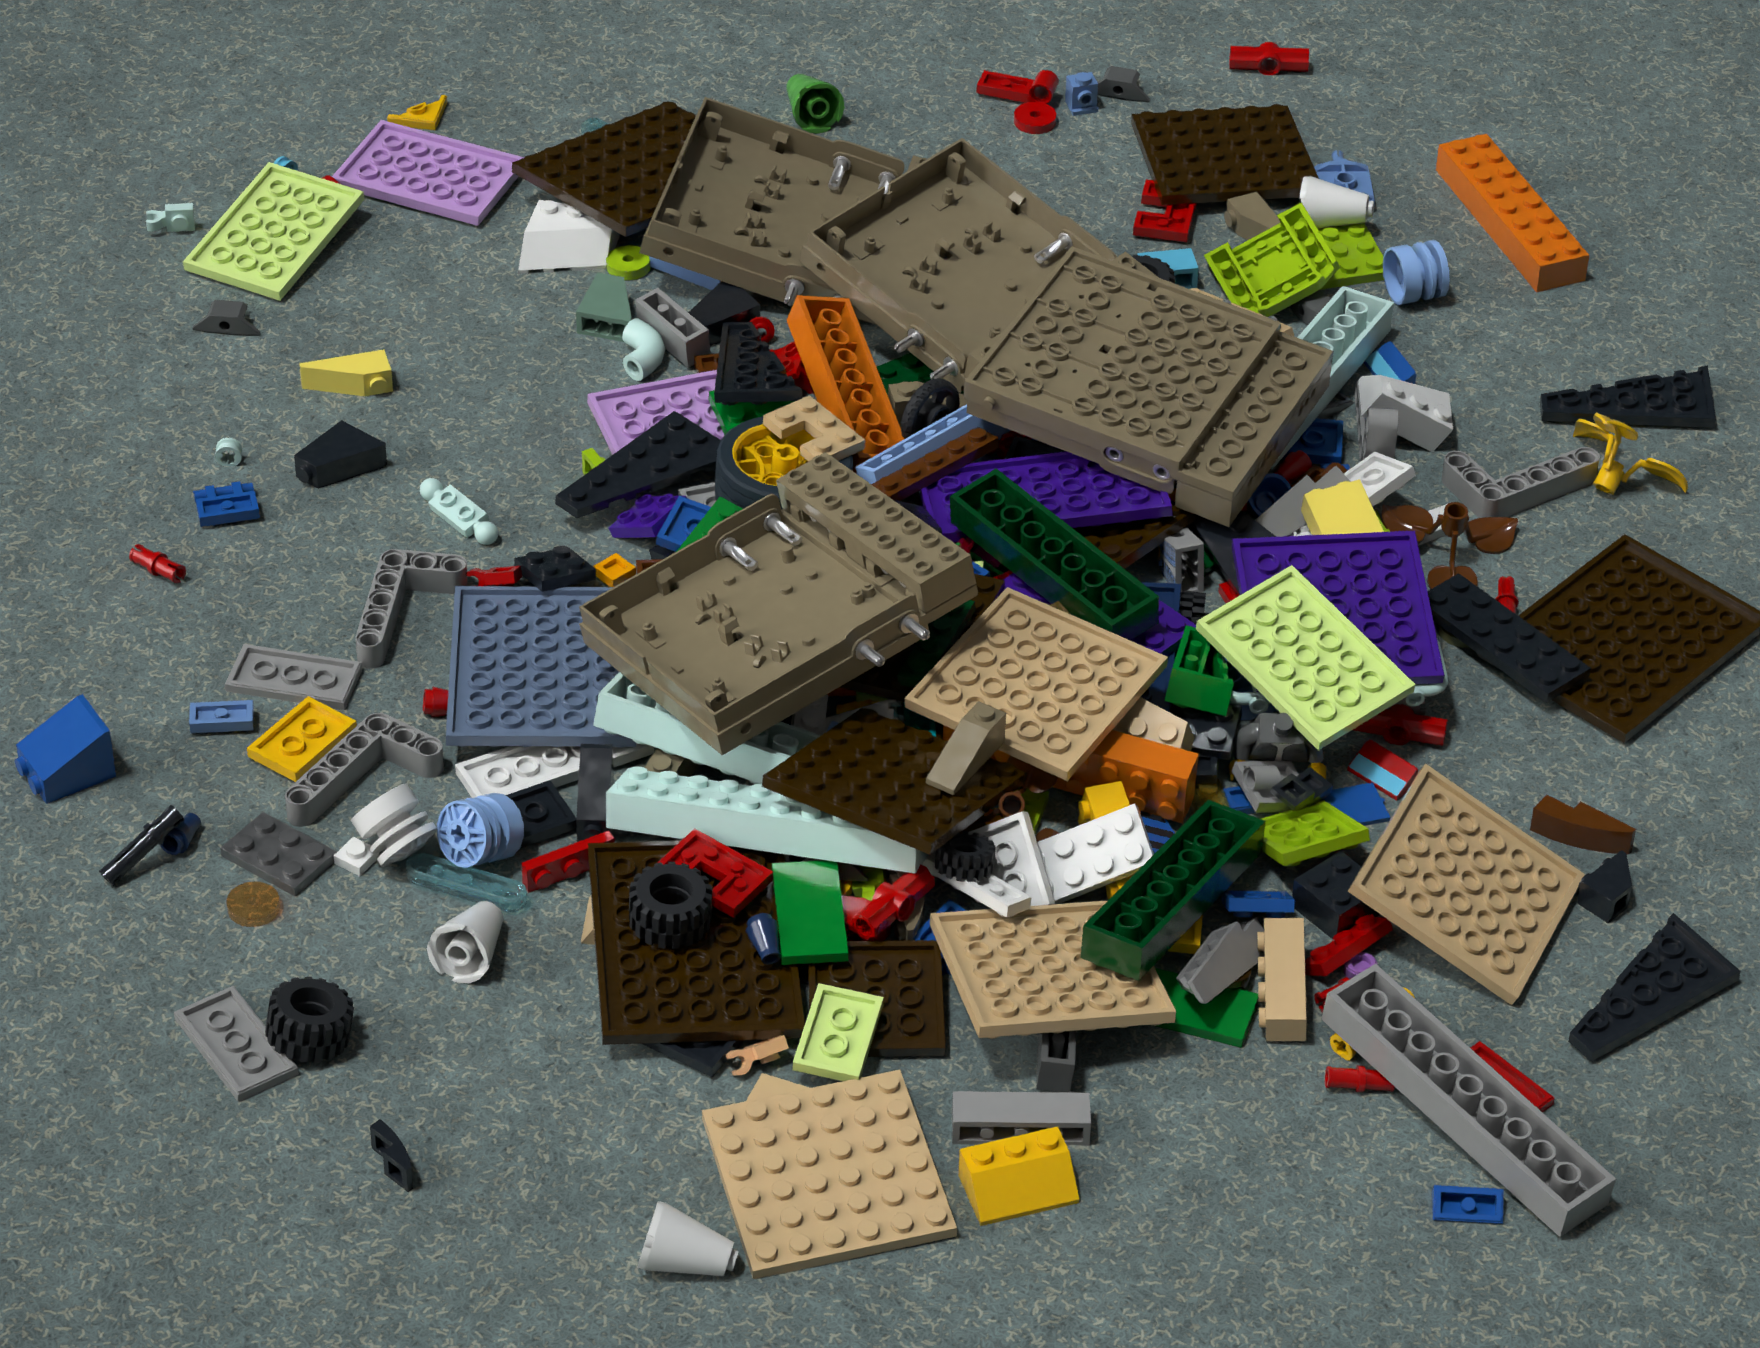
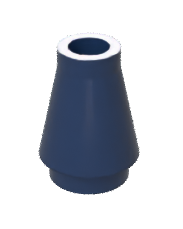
M187 813L183 817L185 820L164 838L165 842L161 845V848L166 853L176 855L187 850L197 830L201 827V820L196 814Z
M768 913L752 916L747 921L745 932L760 955L762 963L769 965L778 962L781 959V954L779 951L777 921L772 919V916Z

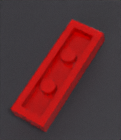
M608 830L522 862V883L524 888L530 893L588 871V843H613L615 838Z
M1366 915L1359 918L1355 922L1356 925L1351 929L1337 933L1333 936L1332 942L1310 952L1311 956L1305 959V975L1327 976L1392 931L1391 922L1387 918L1374 917V915Z

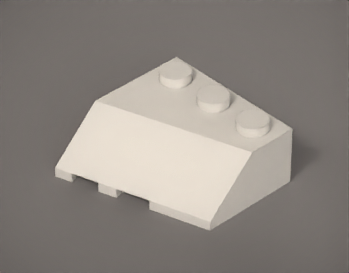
M538 200L524 232L518 274H528V270L543 269L544 273L554 272L555 268H570L572 271L606 269V258L610 251L615 249L620 234L566 203Z
M1383 375L1361 376L1358 380L1362 417L1367 419L1368 408L1398 409V435L1431 452H1434L1453 431L1449 393Z

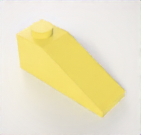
M384 349L299 363L302 389L357 396L393 392L392 371Z

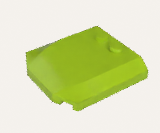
M1302 202L1277 215L1280 223L1233 249H1231L1227 242L1204 255L1209 267L1231 303L1269 317L1320 290L1340 268L1335 256Z

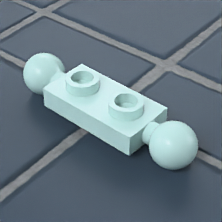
M435 478L425 479L421 483L420 494L425 500L429 501L430 509L467 539L475 533L476 540L483 545H490L497 540L498 529L495 524L489 522L487 513L451 484L443 490L441 482Z

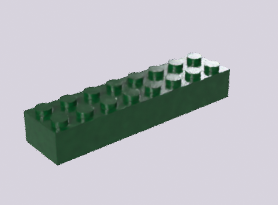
M997 468L950 496L951 523L1059 610L1130 641L1159 623V596Z
M1207 800L1083 925L1080 958L1090 961L1097 966L1120 973L1125 977L1140 981L1262 853L1266 821Z

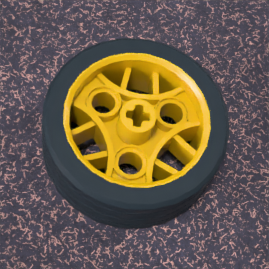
M763 417L742 422L730 429L721 439L717 449L715 474L716 501L721 496L744 509L763 497L774 494L778 497L782 510L776 480L786 475L789 471L809 462L800 455V447L802 444L816 438L806 430H802L780 439L763 425ZM853 455L839 460L840 463L853 471Z

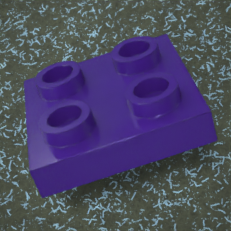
M646 494L640 496L635 500V504L629 510L619 514L618 520L609 527L612 537H657L679 496H673L672 494L663 496Z

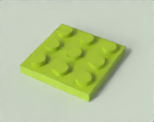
M1365 223L1319 229L1340 266L1337 272L1320 290L1384 280L1383 255Z
M1324 800L1302 810H1289L1261 818L1266 821L1262 852L1287 867L1297 866L1302 860L1309 858L1327 857L1330 852L1336 850L1354 849L1358 847V844L1370 841L1369 829Z

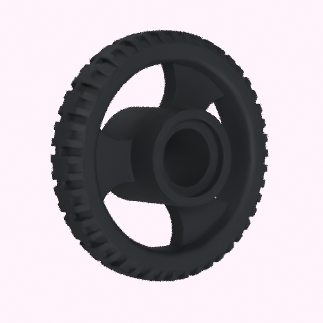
M941 378L932 379L921 385L908 401L902 416L901 432L904 439L915 434L918 428H925L959 409L960 398L957 388L951 382ZM945 398H946V406L942 405V403H943V401H944Z

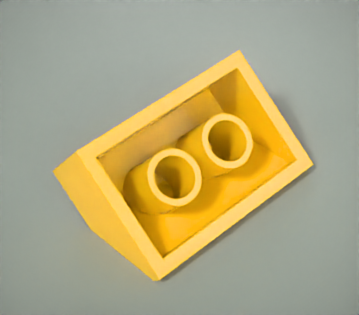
M1058 1126L965 1147L959 1150L958 1176L980 1226L1079 1203L1070 1151Z

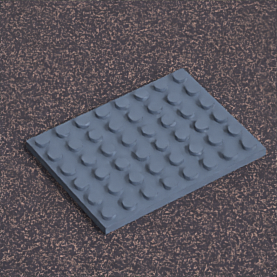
M455 586L446 746L562 747L581 746L582 743L613 744V747L618 748L636 747V742L633 739L619 734H609L604 729L593 726L599 692L619 671L584 643L579 625L583 622L579 606L613 587H562L542 592L537 587Z

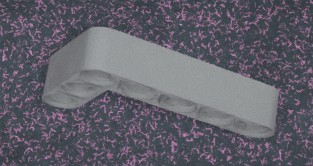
M1356 381L1355 407L1360 462L1373 452H1378L1395 459L1399 411L1398 409L1368 408L1367 419L1362 417L1359 381Z
M1581 447L1494 480L1469 455L1461 451H1451L1444 457L1442 483L1478 518L1509 517L1593 484L1598 473L1600 454L1593 448Z
M390 549L382 553L355 636L357 661L362 662L363 668L374 669L381 666L385 661L406 590L455 594V586H468V576H466L467 561L464 557L456 554Z
M370 714L286 791L285 801L289 823L297 827H304L313 823L381 758L425 778L439 776L444 771L442 742L438 738L387 714Z

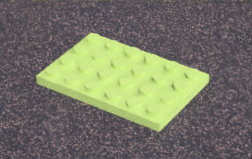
M268 162L183 261L184 270L281 301L365 200L364 192Z
M1292 565L1199 619L1196 623V630L1280 713H1287L1293 720V726L1318 751L1412 694L1415 689V683Z

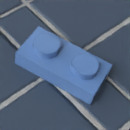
M253 700L190 703V733L253 730Z

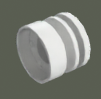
M407 783L384 793L361 809L351 819L352 824L362 839L378 835L379 838L370 847V851L372 854L385 850L377 858L381 867L402 861L421 849L427 840L437 832V827L433 822L419 827L429 817L426 811L413 816L410 815V812L419 801Z

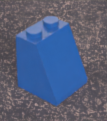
M83 694L75 697L16 744L18 758L15 759L16 768L21 776H27L33 794H39L46 804L116 777L110 730Z

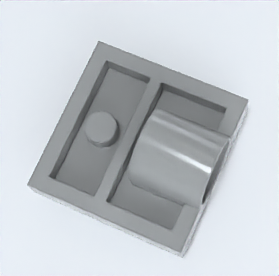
M1291 761L1235 762L1232 773L1256 813L1292 810L1270 792L1273 786L1291 773L1295 776L1299 775Z

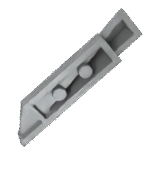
M1334 466L1316 483L1306 475L1255 521L1277 537L1288 536L1307 524L1301 512L1304 494L1313 489H1325L1336 486L1343 481H1351L1337 466Z
M1257 917L1241 923L1237 921L1212 931L1176 979L1181 988L1193 993L1200 1003L1206 1004L1257 964L1258 957H1264V951H1258L1257 932H1264Z

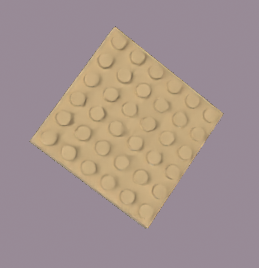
M1007 587L905 697V708L953 730L956 729L961 719L978 701L1006 713L1005 742L998 750L1068 781L1168 665V657Z
M1425 763L1348 892L1512 1005L1522 992L1574 896L1579 882L1585 874Z
M1107 901L1030 906V909L1017 913L1012 917L1001 916L993 909L930 914V927L979 1038L993 1039L1000 1036H1028L1037 1033H1062L1075 1030L1093 1031L1100 1028H1127L1138 1025L1156 1026L1163 1023H1175L1176 1010L1154 966L1138 981L1080 958L1083 925Z
M901 1070L861 1077L859 1080L851 1079L702 1110L704 1127L753 1279L957 1236L956 1223Z

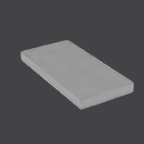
M243 644L225 682V691L296 703L302 702L309 696L331 708L345 710L363 670L362 662Z
M234 986L174 1012L176 1022L238 1102L299 1075L298 1067L292 1059L287 1058L284 1053L279 1054L276 1052L275 1046H270L267 1041L268 1037L265 1036L266 1026Z

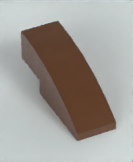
M1546 795L1533 808L1530 831L1548 839L1581 849L1617 854L1621 850L1630 854L1636 832L1635 828L1581 801L1573 808L1549 795Z

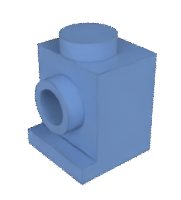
M1080 72L1075 75L1066 76L1065 102L1072 115L1077 116L1098 112V83L1092 72Z

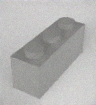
M656 288L635 299L637 318L652 326L661 335L665 349L687 368L694 365V356L711 354L709 330L662 290Z

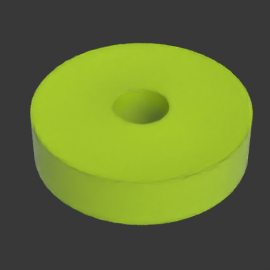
M626 245L611 250L606 258L607 271L610 275L624 277V280L642 278L651 269L649 256L639 253L641 248L639 246Z

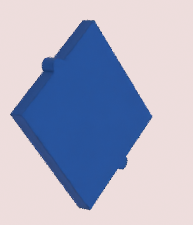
M1373 782L1333 789L1330 795L1322 799L1364 826L1388 822L1391 818L1384 805L1385 799L1380 798Z

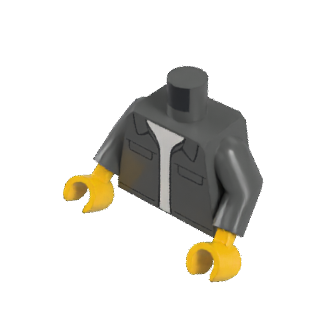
M1261 713L1253 723L1239 730L1234 751L1236 759L1232 760L1228 765L1231 781L1234 779L1232 769L1235 762H1244L1245 760L1304 763L1309 761L1311 764L1308 768L1311 767L1326 779L1327 769L1321 763L1324 760L1323 748L1318 751L1293 726V720L1287 713Z

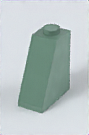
M597 272L576 311L577 333L624 342L622 338L623 331L632 320L624 277Z

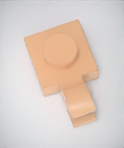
M783 1035L762 1040L744 1047L742 1050H732L726 1054V1058L739 1057L741 1059L740 1068L731 1072L733 1076L744 1075L751 1069L753 1061L760 1060L761 1064L780 1058L778 1052L789 1047Z

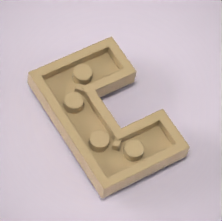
M810 395L763 415V425L780 439L802 430H806L816 438L802 444L800 447V455L807 461H811L814 457L825 452L839 461L865 449L864 438Z

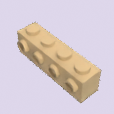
M1264 918V932H1257L1258 951H1264V957H1258V977H1265V982H1258V1002H1265V1008H1259V1028H1266V1041H1306L1304 918Z

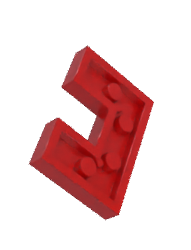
M1146 179L1141 204L1166 207L1165 214L1137 211L1133 235L1187 242L1197 203L1161 205L1154 181Z
M695 828L657 862H661L663 865L668 864V862H676V865L688 864L690 869L697 868L721 881L712 889V906L733 918L773 881V871Z

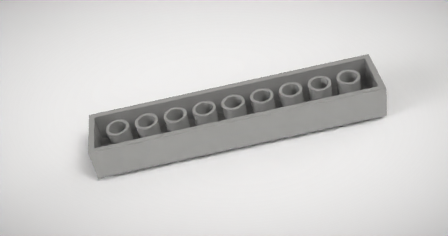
M1377 964L1372 965L1327 993L1321 1020L1559 1237L1609 1204L1616 1178Z

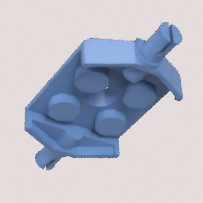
M1337 150L1332 153L1333 161L1321 163L1314 167L1319 179L1369 195V201H1374L1375 206L1369 169L1366 164L1348 161L1343 158L1342 151L1339 150L1337 154Z

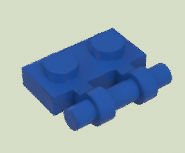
M240 481L231 482L230 486L214 488V485L205 486V489L193 491L200 527L260 518L252 482L241 484Z

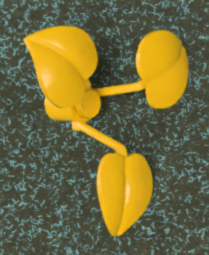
M1595 413L1593 416L1595 423L1584 419L1576 421L1573 437H1590L1607 442L1602 467L1593 483L1597 489L1614 495L1620 481L1626 483L1629 476L1638 468L1643 467L1646 471L1677 484L1686 493L1688 484L1684 475L1678 469L1665 462L1653 458H1647L1646 461L1640 459L1626 473L1623 472L1624 465L1614 460L1618 447L1621 444V438L1637 440L1639 437L1638 433L1627 424L1610 419L1599 413Z

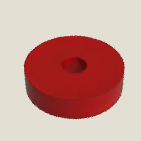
M1042 102L1023 103L1014 111V125L1020 131L1029 134L1047 133L1056 125V111L1050 105Z

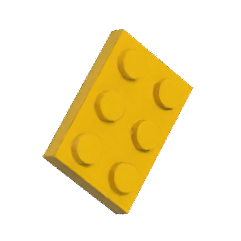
M307 696L247 747V755L252 760L296 782L357 726V721Z

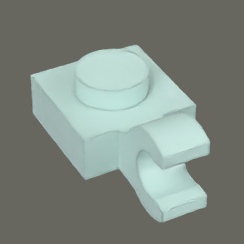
M193 203L165 204V211H146L147 231H158L166 226L167 232L195 231Z

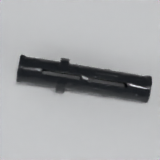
M170 805L151 824L147 823L144 825V830L120 851L115 858L100 869L99 873L114 886L148 852L157 845L161 846L165 842L164 838L185 819L175 807Z

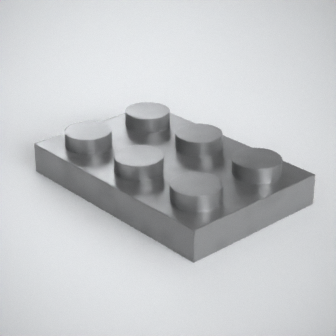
M264 812L220 848L223 858L293 896H297L334 863V855L337 853V851Z

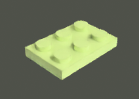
M818 983L793 1060V1071L839 1081L859 1080L883 1008L884 997Z

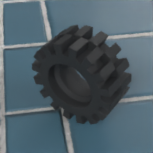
M1182 591L1180 614L1196 624L1199 619L1204 617L1206 593Z
M963 831L962 834L958 833L936 850L935 869L941 875L946 874V877L949 879L956 877V881H962V878L967 879V882H973V878H976L978 881L983 880V877L988 878L990 873L992 874L996 849L992 840L988 841L986 836L979 837V833L974 832L972 835L968 834V831Z

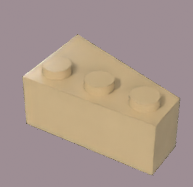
M1141 697L1112 729L1187 751H1191L1195 738L1187 721Z

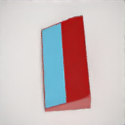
M1370 739L1363 745L1347 768L1349 772L1365 782H1373L1375 788L1396 801L1407 793L1418 774V769L1414 765Z

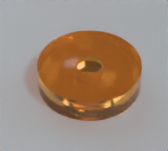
M254 881L240 884L231 890L226 900L227 912L231 920L246 927L265 925L271 922L280 910L278 892L274 887L263 882Z

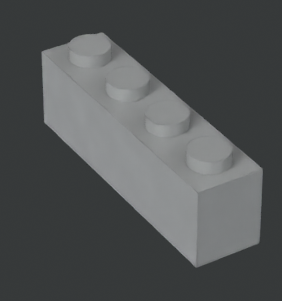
M953 1091L952 1144H983L1057 1126L1066 1145L1089 1146L1090 1093Z

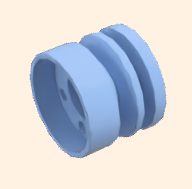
M1428 240L1424 243L1417 242L1412 247L1406 244L1386 249L1383 256V277L1387 292L1395 304L1413 303L1419 301L1420 297L1424 300H1429L1433 297L1441 298L1446 296L1450 282L1449 267L1445 252L1438 241Z
M490 793L448 803L440 812L437 821V838L440 848L446 858L458 867L468 868L512 857L520 849L524 837V823L520 810L513 800L500 793Z

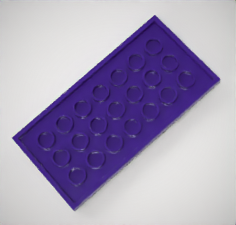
M1070 452L969 463L919 491L923 507L942 528V535L953 543L958 542L961 538L967 539L968 536L951 523L950 496L996 468L1072 528L1098 527L1109 523H1129L1134 520L1160 519L1172 516V504L1167 492H1160L1110 473L1098 463Z

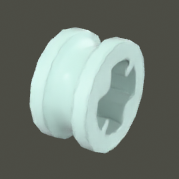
M223 438L218 441L215 452L216 461L222 466L238 465L242 459L241 443L233 438Z

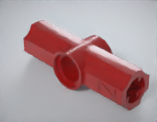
M1265 42L1259 47L1230 46L1229 69L1259 70L1263 75H1275L1279 71L1308 72L1309 48H1281L1273 42Z
M1396 704L1391 706L1389 710L1385 709L1353 730L1382 735L1388 743L1400 746L1406 744L1409 740L1443 746L1448 720L1418 715L1410 707Z
M920 864L916 873L906 872L893 884L883 882L874 892L872 901L852 917V926L857 930L860 937L869 940L872 937H876L893 921L904 922L911 916L915 903L935 886V877L931 875L927 867Z

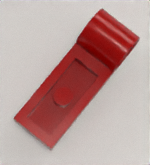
M984 70L977 83L976 93L1025 103L1042 102L1047 104L1051 101L1058 87L1059 79L1054 72L1049 70L1040 71L1035 80Z

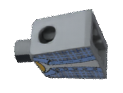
M1183 528L1172 537L1165 538L1164 542L1158 546V567L1167 583L1181 584V592H1204V543L1188 528Z

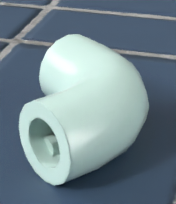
M639 318L632 319L626 325L622 338L627 345L636 350L623 358V366L626 373L633 380L641 381L662 363L665 346L661 335L652 326Z

